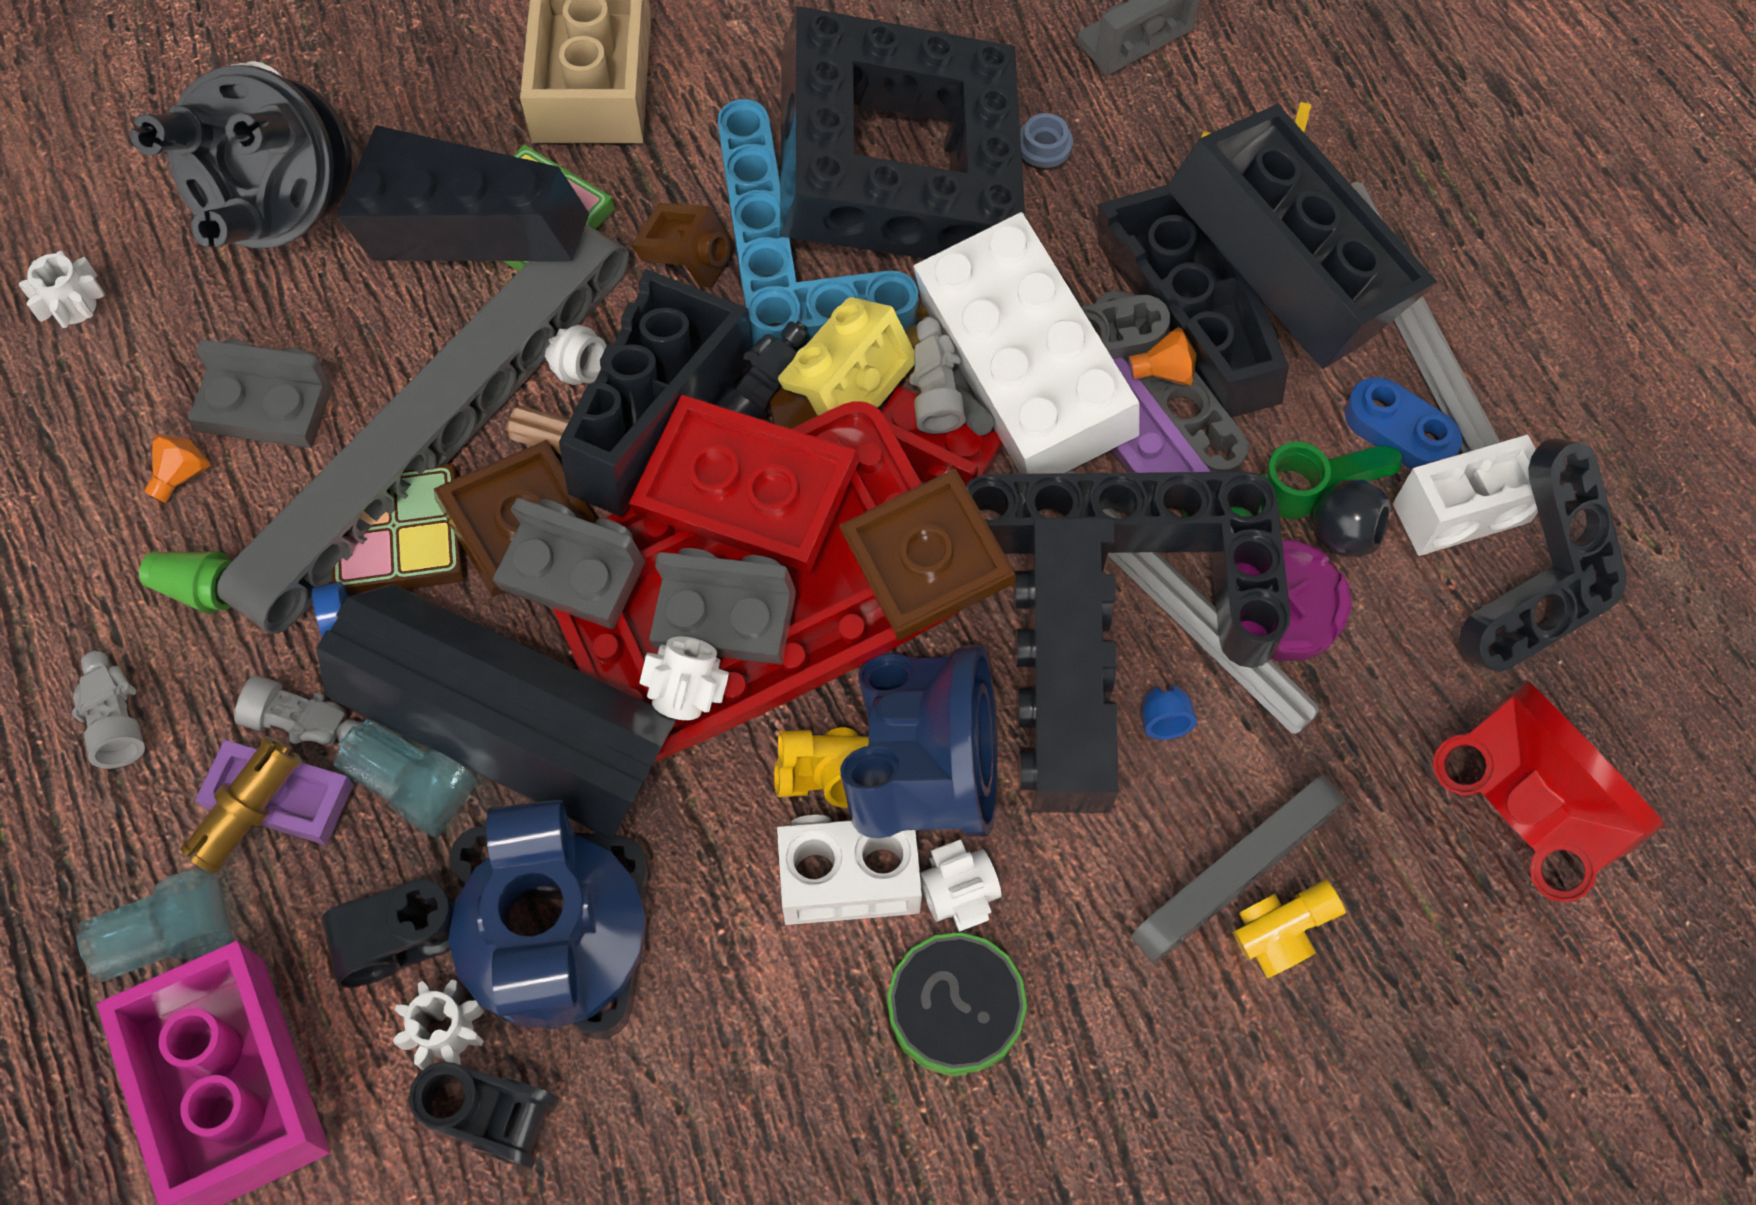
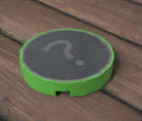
M962 932L934 935L911 948L895 968L887 995L890 1026L903 1051L925 1069L948 1076L969 1075L971 1072H979L1003 1060L1020 1036L1027 1009L1023 979L1010 957L987 939Z

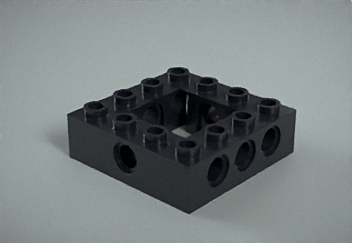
M796 6L781 52L780 237L927 259L1020 212L1025 216L1015 46ZM854 105H858V110L869 112L870 108L910 114L911 119L920 121L924 117L951 121L944 139V151L950 152V170L855 155Z

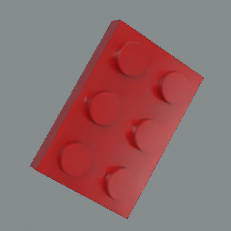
M681 394L629 504L637 515L755 555L771 558L779 563L810 573L859 463V459L855 449Z

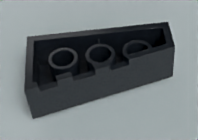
M375 125L336 217L372 260L573 261L590 213L558 166Z
M1168 185L1099 203L1098 245L1135 296L1150 295L1159 298L1166 304L1170 313V332L1178 327L1183 329L1197 354L1195 372L1230 417L1282 404L1289 366L1262 299L1166 189Z
M646 268L638 282L639 294L635 302H628L620 318L622 328L614 344H607L600 358L601 370L594 384L587 385L559 440L568 495L619 517H622L629 509L630 499L681 394L715 405L729 384L732 385L750 364L749 359L745 360L743 358L744 352L751 349L749 308Z
M1034 518L1025 571H1014L1016 574V583L1013 584L1014 609H1025V629H1016L1015 666L1027 667V689H1017L1016 720L1017 728H1028L1029 750H1019L1018 786L1019 790H1030L1031 812L1110 813L1118 794L1117 703L1115 701H1106V693H1112L1114 690L1116 641L1103 640V632H1109L1111 628L1112 603L1115 602V574H1102L1110 545L1114 543V519Z

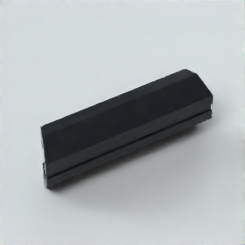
M393 584L346 597L336 614L337 620L331 630L325 632L316 647L325 695L328 698L534 802L562 800L568 819L612 840L677 720L659 713L652 705Z

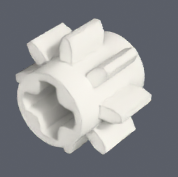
M58 251L57 254H47L34 260L28 269V280L19 282L20 288L29 298L26 304L36 318L42 322L53 314L62 328H67L68 324H77L87 318H91L96 308V299L105 296V292L96 280L97 273L88 260L82 257L72 264L63 251Z
M678 636L670 638L666 646L660 645L658 654H646L640 684L649 687L647 697L653 699L652 706L655 710L670 718L693 720L700 717L702 711L709 712L712 702H722L729 673L718 669L720 659L716 658L717 651L714 647L696 638Z
M961 839L930 850L932 858H929L932 868L920 872V882L926 903L935 921L938 922L953 917L959 932L988 921V914L991 913L988 902L1001 898V888L994 867L985 850L981 849L973 853H966Z
M451 980L446 985L443 993L432 991L422 981L418 983L419 996L409 1006L396 1005L394 1009L404 1018L405 1031L398 1033L393 1038V1042L402 1050H410L419 1045L414 1057V1064L422 1070L433 1064L435 1057L460 1065L459 1054L469 1044L473 1046H482L483 1040L473 1031L472 1020L479 1018L485 1011L476 1000L467 1001L459 1006L463 997V987L455 980ZM446 1017H449L452 1020L447 1032L435 1030L430 1034L427 1031L428 1024L432 1019L443 1021Z

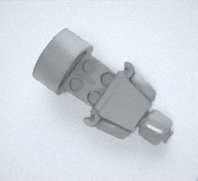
M925 317L917 324V335L920 343L915 346V371L910 376V384L921 388V394L914 401L916 423L918 429L923 432L933 434L946 433L958 429L966 421L963 397L956 390L952 371L954 363L960 364L961 359L955 354V345L948 335H942L940 322L932 317Z
M91 651L81 659L84 676L80 678V684H77L74 691L73 700L75 708L72 710V716L80 722H84L86 717L88 728L84 732V741L89 762L96 767L104 769L123 767L138 760L145 751L140 725L135 719L128 716L127 704L125 702L128 699L127 694L135 695L136 689L125 678L121 667H110L108 656L105 653Z
M252 675L245 683L239 695L234 713L236 724L259 732H264L271 726L283 728L289 732V742L294 744L301 743L302 741H313L323 745L334 744L338 737L341 744L356 748L361 743H365L368 737L364 723L353 719L345 720L346 710L336 702L324 701V695L321 693H315L314 699L309 701L306 698L282 690L280 682L258 675Z

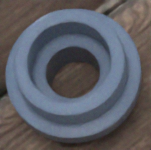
M1040 113L1032 116L1020 129L1021 154L1027 163L1036 167L1050 168L1062 164L1070 156L1073 137L1068 125L1061 117L1051 113Z

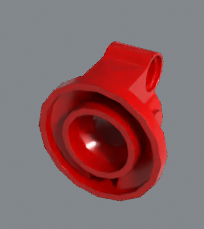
M1527 679L1497 703L1470 733L1453 736L1445 740L1435 752L1433 760L1434 774L1443 787L1452 793L1464 796L1482 793L1514 830L1535 850L1536 853L1533 855L1530 865L1531 879L1537 890L1551 900L1572 902L1586 896L1594 886L1596 875L1600 869L1634 851L1666 825L1623 776ZM1466 746L1475 747L1481 751L1487 766L1485 774L1480 781L1471 785H1463L1455 781L1448 769V762L1452 753ZM1556 850L1573 852L1580 857L1584 864V878L1578 885L1572 888L1561 889L1554 887L1543 875L1542 865L1546 856Z

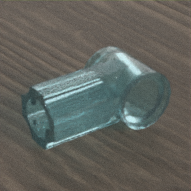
M369 719L358 726H353L339 744L338 755L333 763L340 773L388 801L389 807L419 830L435 838H439L478 784L477 779L470 772L448 756L434 749H428L425 753Z
M204 869L174 874L163 879L154 887L153 896L80 922V930L76 934L80 956L86 963L91 977L99 982H104L168 957L174 959L196 958L228 945L232 941L233 935L217 874Z

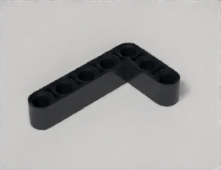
M1243 471L987 474L977 476L966 485L979 510H993L1001 515L998 519H985L1004 554H1028L1034 518H1046L1039 513V511L1044 509L1057 510L1064 515L1063 518L1114 519V543L1110 545L1108 553L1211 552L1219 642L1227 658L1239 666L1253 668L1262 666L1270 661L1290 625L1291 613L1277 495L1272 484L1257 473ZM1231 507L1244 508L1250 511L1253 517L1240 516ZM1108 508L1119 509L1128 517L1113 518L1105 514L1103 510ZM1167 508H1181L1191 517H1176L1169 513ZM1236 564H1250L1261 575H1248L1240 571ZM1241 622H1256L1267 631L1268 635H1253L1242 626Z

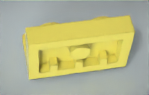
M850 297L833 311L828 321L806 346L796 353L792 362L779 375L778 380L783 389L807 396L818 416L852 401L867 402L878 408L915 365V351L892 306Z

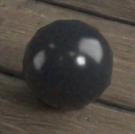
M1364 479L1342 480L1329 487L1317 499L1312 521L1316 534L1325 548L1342 557H1362L1375 552L1381 545L1387 530L1391 505L1382 489Z

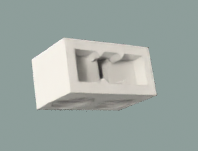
M1528 435L1412 469L1395 498L1393 506L1418 556L1531 523L1538 510L1529 481L1528 467L1531 456L1536 449Z
M824 815L798 817L792 820L791 826L777 827L782 909L785 925L920 914L922 892L915 830L901 831L891 837L870 838L858 833L852 821L832 822L830 817ZM883 849L896 854L901 864L894 871L881 874L870 870L864 863L865 858L873 851ZM811 855L823 856L833 864L832 870L820 879L805 878L797 872L796 868L804 858Z

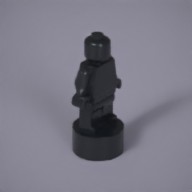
M799 320L796 323L789 321L781 332L782 340L777 336L774 337L772 334H766L750 350L745 351L743 358L745 360L749 359L752 365L736 386L729 384L715 405L763 420L768 414V411L765 409L768 401L779 385H781L778 380L779 375L792 362L797 353L794 347H801L808 337V332L805 330L807 326Z

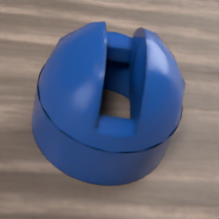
M1169 685L1166 692H1161L1158 686L1153 687L1141 703V716L1145 732L1153 739L1168 740L1183 736L1193 730L1197 724L1191 699L1186 691L1176 685Z

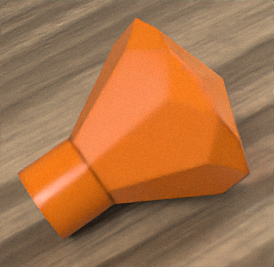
M1178 327L1148 352L1128 356L1132 379L1136 380L1153 376L1178 385L1191 386L1197 354L1183 329Z
M155 434L152 442L153 475L143 492L167 503L177 486L204 472L211 466V463L190 439Z

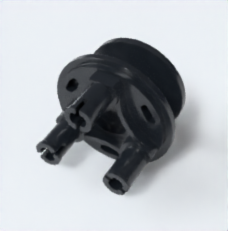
M251 65L224 66L204 73L186 88L176 105L170 107L168 113L139 115L133 123L140 128H132L130 133L133 145L143 154L158 155L161 152L168 151L171 172L176 186L185 203L194 214L192 220L194 238L205 247H219L235 243L250 248H271L292 242L303 236L320 218L327 215L337 206L344 196L350 180L352 169L350 141L341 118L327 99L315 89L302 82L283 78L272 71Z

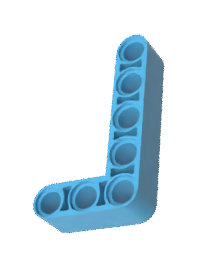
M738 99L725 105L718 114V129L744 307L749 308L751 348L766 334H772L774 337L777 336L782 340L781 332L789 321L796 323L799 320L807 326L805 330L808 332V337L801 347H794L798 352L806 346L828 321L829 318L826 317L831 316L833 311L850 297L898 309L895 313L904 330L909 326L917 325L918 287L909 275L900 271H881L796 282L789 238L780 237V181L768 113L760 103L750 99ZM773 323L783 324L779 326H767Z

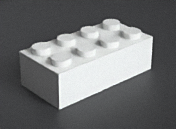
M1022 212L913 265L922 304L929 316L940 322L942 335H948L954 343L955 354L961 359L958 366L979 403L994 417L993 427L1020 474L1066 473L1139 436L1138 399Z

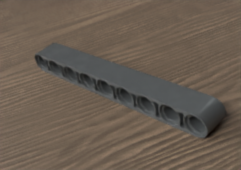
M586 224L573 261H529L228 565L218 582L217 593L219 598L270 634H279L293 625L313 604V588L333 583L332 568L342 558L348 561L353 555L351 543L343 537L344 533H347L361 544H364L367 540L363 535L372 525L359 519L361 513L365 511L376 522L385 512L391 515L395 511L393 497L386 490L390 489L404 499L409 496L405 491L412 484L400 478L404 470L414 469L419 474H422L427 468L433 470L436 466L446 465L546 360L545 351L550 345L548 339L556 336L559 329H569L572 326L579 325L617 286L628 267L629 251L627 247Z

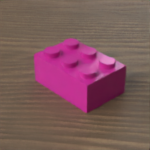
M238 940L96 1003L158 1205H223L331 1153L266 964L262 958Z

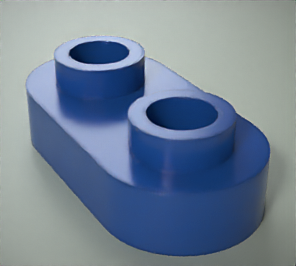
M1373 377L1359 382L1352 390L1345 405V420L1354 433L1375 447L1389 446L1398 449L1402 454V464L1411 470L1422 465L1456 456L1461 448L1462 434L1454 420L1392 380ZM1373 400L1380 401L1388 407L1378 406ZM1424 432L1434 435L1438 441L1429 439Z

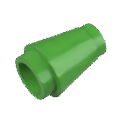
M152 551L142 560L139 578L144 587L153 589L206 614L231 608L229 604L217 595L218 582L221 575L232 562L225 553L219 551Z

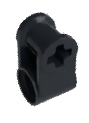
M418 879L368 898L342 903L323 914L321 921L338 986L355 988L369 985L390 977L398 970L451 951L448 937L455 900L447 896L446 892L433 881ZM434 907L436 910L428 914L427 919L426 910ZM428 921L429 926L421 930L418 927Z
M443 1061L431 1064L419 1072L411 1084L409 1093L412 1113L420 1123L441 1137L471 1146V1149L489 1157L529 1170L533 1169L536 1157L531 1152L548 1110H555L559 1101V1097L527 1083L506 1077L497 1078L456 1063ZM446 1084H463L465 1099L460 1110L447 1118H435L431 1105L436 1092Z

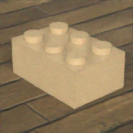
M530 0L520 100L532 143H643L651 26L649 0Z

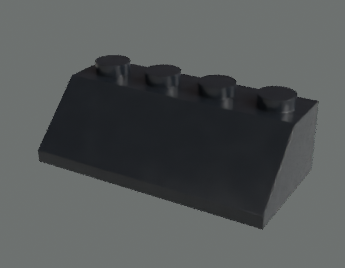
M1279 104L1199 138L1166 187L1186 213L1203 230L1224 257L1259 295L1265 305L1272 310L1301 344L1303 349L1309 353L1322 369L1360 348L1437 283V280Z

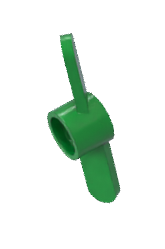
M1289 442L1281 445L1273 452L1265 472L1259 475L1266 478L1275 489L1279 517L1298 519L1314 511L1317 499L1329 487L1342 480L1364 479L1365 481H1371L1399 472L1402 467V454L1393 447L1377 446L1328 459L1320 449L1309 443ZM1281 471L1299 473L1310 482L1313 489L1304 491L1292 489L1282 483L1276 473ZM1231 507L1240 516H1252L1250 511L1244 508ZM1181 509L1183 518L1191 517L1186 511Z

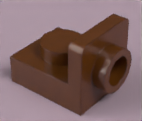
M671 203L657 204L631 244L642 261L685 265L698 285L702 287L713 286L735 250L734 241L710 206Z

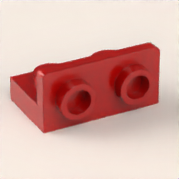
M900 386L896 388L881 413L885 416L918 478L923 483L955 468L965 486L977 476L989 473L1003 449V443L995 431L991 430L985 435H977L964 423L958 429L946 433L933 434L923 432L917 427L914 408L915 398L919 395Z

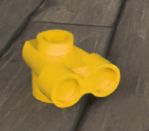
M846 727L832 729L824 735H812L811 730L779 731L778 759L774 765L776 796H808V791L823 789L827 802L836 807L848 808L840 767L844 759L851 752L868 746L869 736H858L856 731Z
M1327 879L1294 895V900L1283 906L1276 894H1273L1239 912L1245 926L1232 933L1246 959L1250 960L1256 957L1267 978L1316 954L1305 931L1334 920L1346 913L1339 896Z

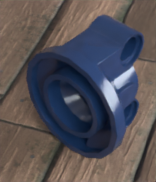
M962 645L952 657L910 658L903 654L887 653L868 660L861 667L858 677L869 724L868 746L851 752L844 759L840 767L841 779L854 828L858 833L866 837L878 839L891 837L906 830L961 829L968 837L989 836L993 829L997 805L998 737L992 673L988 655L983 645Z
M562 800L489 808L486 818L489 858L474 869L455 900L448 940L456 974L483 1009L518 1027L557 1029L591 1018L624 991L642 959L647 919L637 884L612 852L580 836H576L567 818L565 805ZM543 886L555 887L561 890L564 899L562 914L556 924L545 933L533 937L519 936L507 929L506 923L510 909L527 892Z

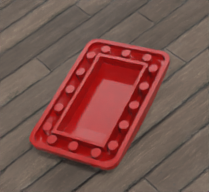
M862 401L848 402L792 428V430L855 449L859 463L810 573L780 563L781 566L788 569L796 590L783 663L774 664L716 657L720 659L718 669L729 673L722 702H712L709 712L702 711L700 717L696 719H677L655 761L721 734L865 664L868 660L878 657L913 639L958 613L956 612L898 641L842 536L840 524L922 485L885 416L876 406ZM630 506L622 517L612 514L604 518L622 525L632 533V539L645 560V565L614 630L554 608L553 611L580 672L652 705L653 699L647 697L649 687L640 684L646 654H658L659 651L654 649L649 641L662 578L655 567L657 554L659 552L678 554L681 549L695 548L707 551L718 559L742 561L743 557L755 554L637 515Z

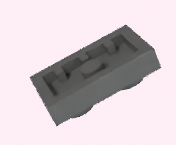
M1130 0L1126 3H1118L1102 15L1101 20L1080 30L1077 43L1108 76L1193 30L1200 0Z
M227 339L223 342L200 340L196 352L207 369L188 417V421L196 432L312 449L332 390V386L315 356L297 348L288 347L282 350L253 347L246 342L235 339Z
M516 498L511 511L519 521L520 526L492 579L500 590L614 630L645 565V560L632 539V533L622 525L608 519L599 518L594 524L576 518L570 509L552 500L541 499L538 504Z
M695 548L681 549L678 554L663 552L657 554L655 567L662 578L649 638L654 649L659 650L660 645L666 646L670 638L684 636L696 638L710 644L717 651L716 657L774 664L783 663L796 595L794 584L786 567L764 556L748 555L743 557L742 561L718 559L707 551Z

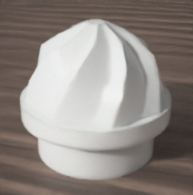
M575 325L569 329H559L556 336L548 339L550 345L546 348L545 358L549 363L550 369L561 381L571 385H578L581 383H592L596 380L601 370L600 358L607 345L602 338L597 337L591 328Z

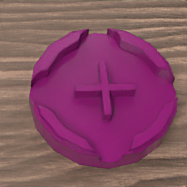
M1282 540L1291 617L1290 625L1272 659L1276 661H1304L1324 653L1343 632L1352 608L1350 588L1342 571L1338 574L1335 567L1328 563L1330 557L1320 549L1296 540ZM1236 564L1240 571L1248 575H1261L1250 564ZM1241 622L1242 626L1253 635H1268L1267 631L1256 622Z

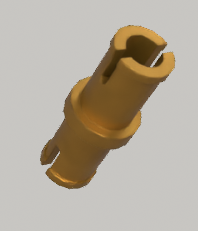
M265 736L259 748L231 784L222 783L215 792L214 798L217 803L189 840L185 841L180 848L185 857H191L193 853H196L191 859L192 863L206 871L218 873L223 867L225 860L252 825L261 826L267 818L269 811L266 806L294 769L298 768L302 763V759L296 753H291L288 756L291 749L280 741Z

